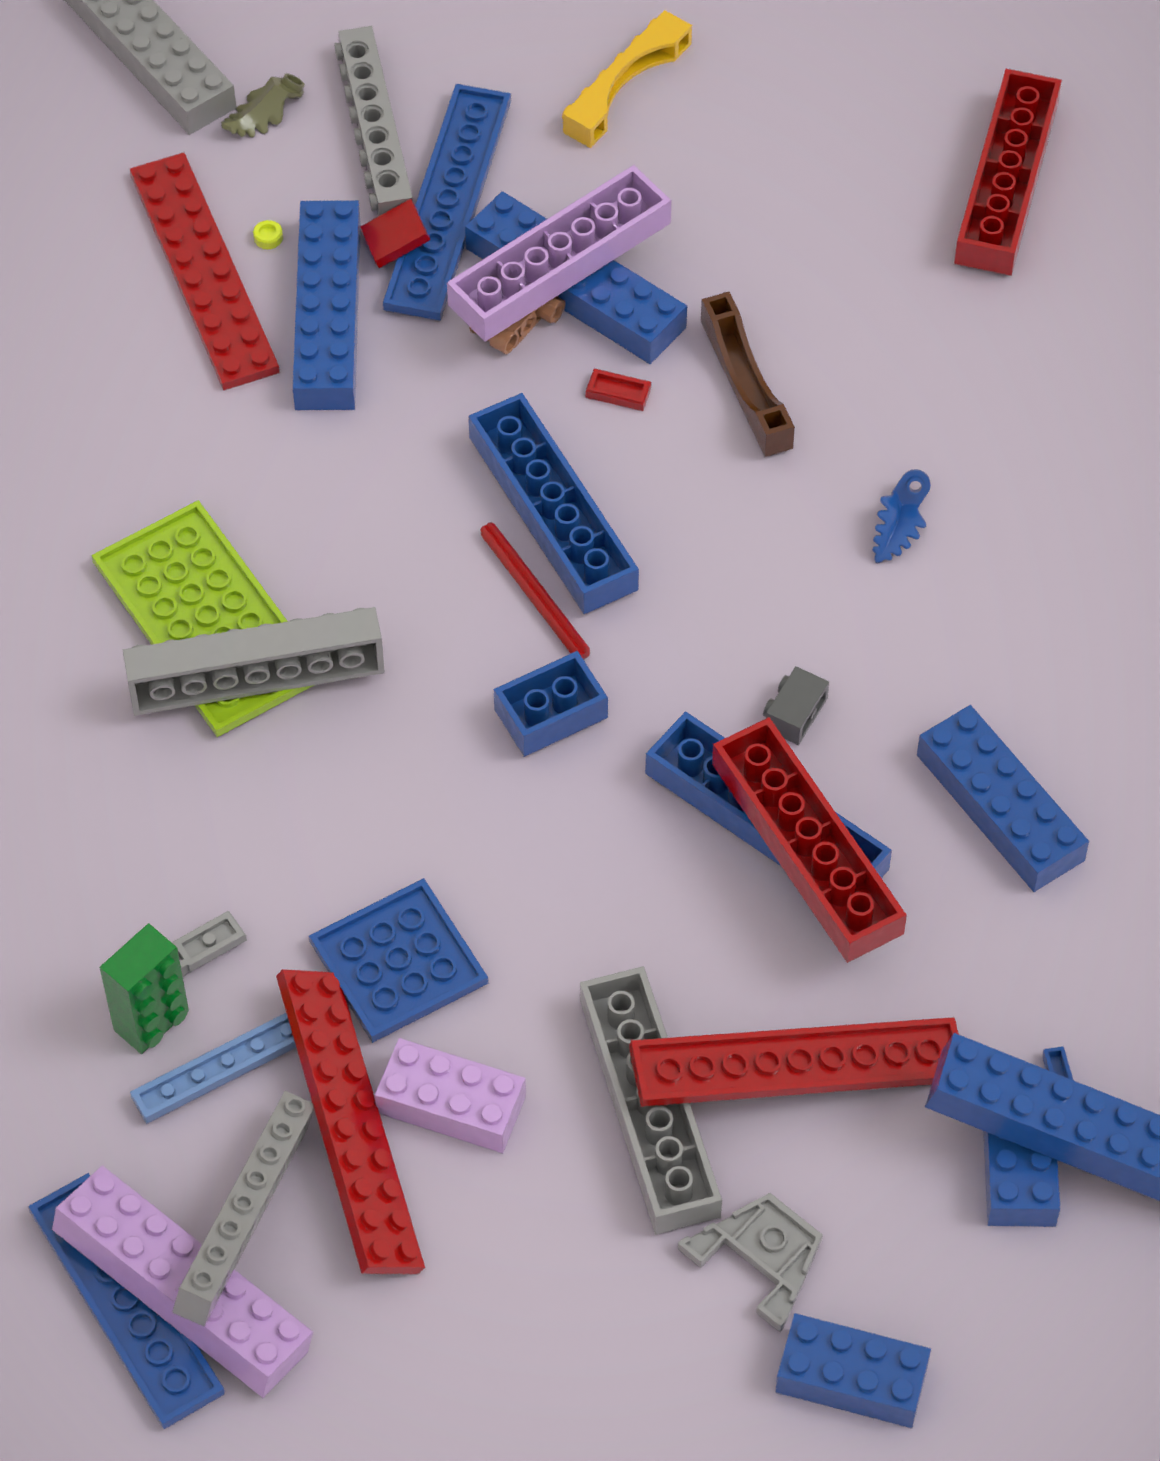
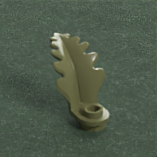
M285 73L283 78L270 77L265 86L253 90L247 95L246 98L249 103L239 105L236 108L239 113L230 114L229 118H225L221 122V127L232 134L237 132L240 137H245L246 133L249 137H254L255 128L262 134L267 133L268 122L274 125L281 123L285 100L287 98L302 97L304 94V82L288 73Z

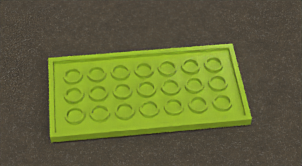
M199 500L91 555L92 562L151 645L172 639L193 638L201 634L211 635L227 632L231 629L241 630L258 627L262 624L288 622ZM312 686L194 706L216 737H219Z

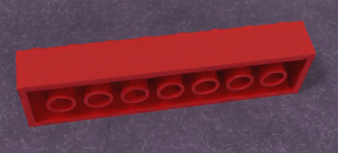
M1005 69L958 235L954 264L1012 276L1058 107L1062 79Z
M770 717L714 743L712 765L846 962L848 963L904 935L907 914Z

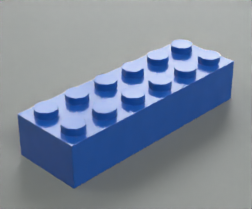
M972 705L965 707L919 735L917 749L919 759L1033 892H1036L1085 861L1089 840Z

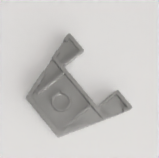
M768 1193L734 1211L732 1216L704 1227L702 1232L691 1238L689 1236L683 1238L678 1243V1250L701 1268L723 1244L728 1245L777 1285L757 1306L756 1313L781 1332L821 1244L823 1234L774 1195Z

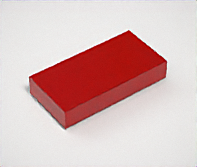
M594 368L586 389V398L643 411L651 391L652 382Z

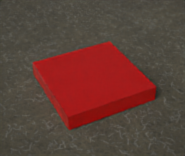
M412 199L360 226L374 261L379 268L431 240Z

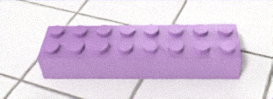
M633 165L448 281V305L486 342L671 224V199Z
M104 1166L95 1171L56 1207L52 1229L55 1233L262 1398L308 1353L313 1331L236 1270L233 1271L205 1326L172 1313L179 1287L202 1244Z

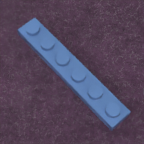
M287 1013L130 1091L131 1098L146 1124L296 1048Z

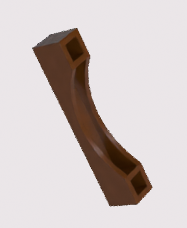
M730 291L701 299V323L764 456L767 457L793 449L795 426L784 404L771 392L758 368L745 333L740 312Z

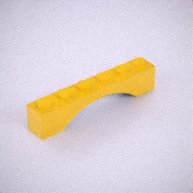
M666 10L657 18H653L647 28L640 35H636L633 38L630 46L624 52H620L615 57L614 62L606 70L603 69L589 87H585L582 90L579 98L572 105L569 104L562 113L563 133L591 149L608 131L609 108L615 95L623 85L634 76L649 68L675 62L692 44V25Z

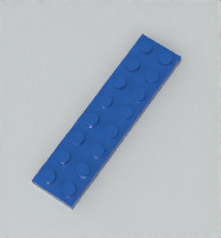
M87 1173L29 1205L28 1208L163 1429H166L223 1396L225 1391L196 1344L52 1230L56 1207L90 1177V1174Z

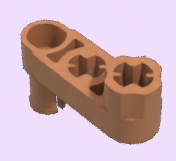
M556 296L487 341L495 349L504 354H509L541 319L549 323H556L560 319L566 303ZM471 327L469 328L470 332L477 334Z

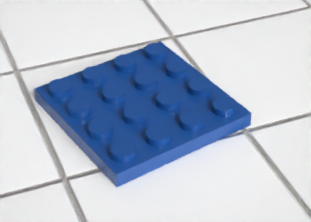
M424 878L309 935L312 947L327 971L333 972L339 980L348 1005L372 1043L489 984L485 971Z

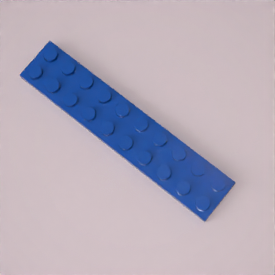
M455 84L415 204L431 240L397 258L383 300V310L441 321L448 299L447 282L455 277L466 243L465 226L474 218L511 104V93Z

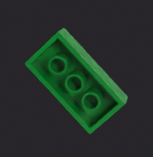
M148 923L99 967L113 1030L141 1055L149 1047H155L162 1040L164 1033L173 1025H179L186 1018L189 1011L177 946Z

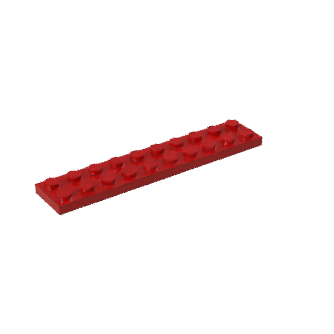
M185 153L129 168L132 181L223 391L280 373L279 364Z
M282 969L276 975L361 1274H419L425 1268L340 982L333 972Z
M955 1017L631 1040L629 1051L640 1105L643 1107L932 1085L943 1048L953 1033L959 1034Z

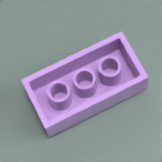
M399 1038L375 1093V1103L381 1115L503 1153L526 1097V1078Z

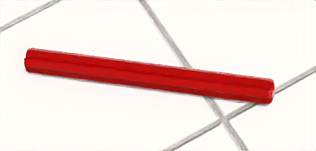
M489 522L483 525L480 529L482 538L570 653L578 651L583 659L588 658L590 655L589 646L495 523Z

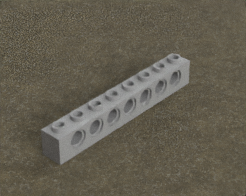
M372 26L338 31L339 43H334L337 60L343 61V64H339L341 80L348 83V85H344L346 101L352 102L353 105L349 107L351 123H357L358 127L354 128L356 145H362L363 148L359 150L361 167L367 166L368 170L364 172L366 188H372L373 192L369 194L371 210H377L378 216L409 199L413 201L373 28Z
M284 1091L179 1287L172 1313L205 1326L309 1127L314 1111L312 1102Z

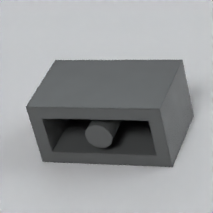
M795 666L790 676L785 675L782 678L778 687L779 693L775 700L769 699L764 708L763 716L766 718L770 717L784 739L799 745L828 699L829 681Z

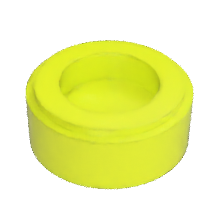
M272 220L259 222L253 229L255 244L262 249L278 247L283 240L282 227Z

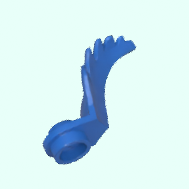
M918 469L907 471L894 487L891 495L881 497L880 501L887 510H880L877 513L878 517L885 524H877L875 530L881 533V535H876L873 538V541L878 544V546L872 549L875 553L874 560L876 563H881L883 560L891 561V553L900 556L902 553L900 546H903L905 549L911 547L907 537L916 540L920 538L915 526L920 528L926 527V522L918 511V507L931 487L930 479L924 471ZM914 481L921 483L920 488L917 490L910 488V484Z

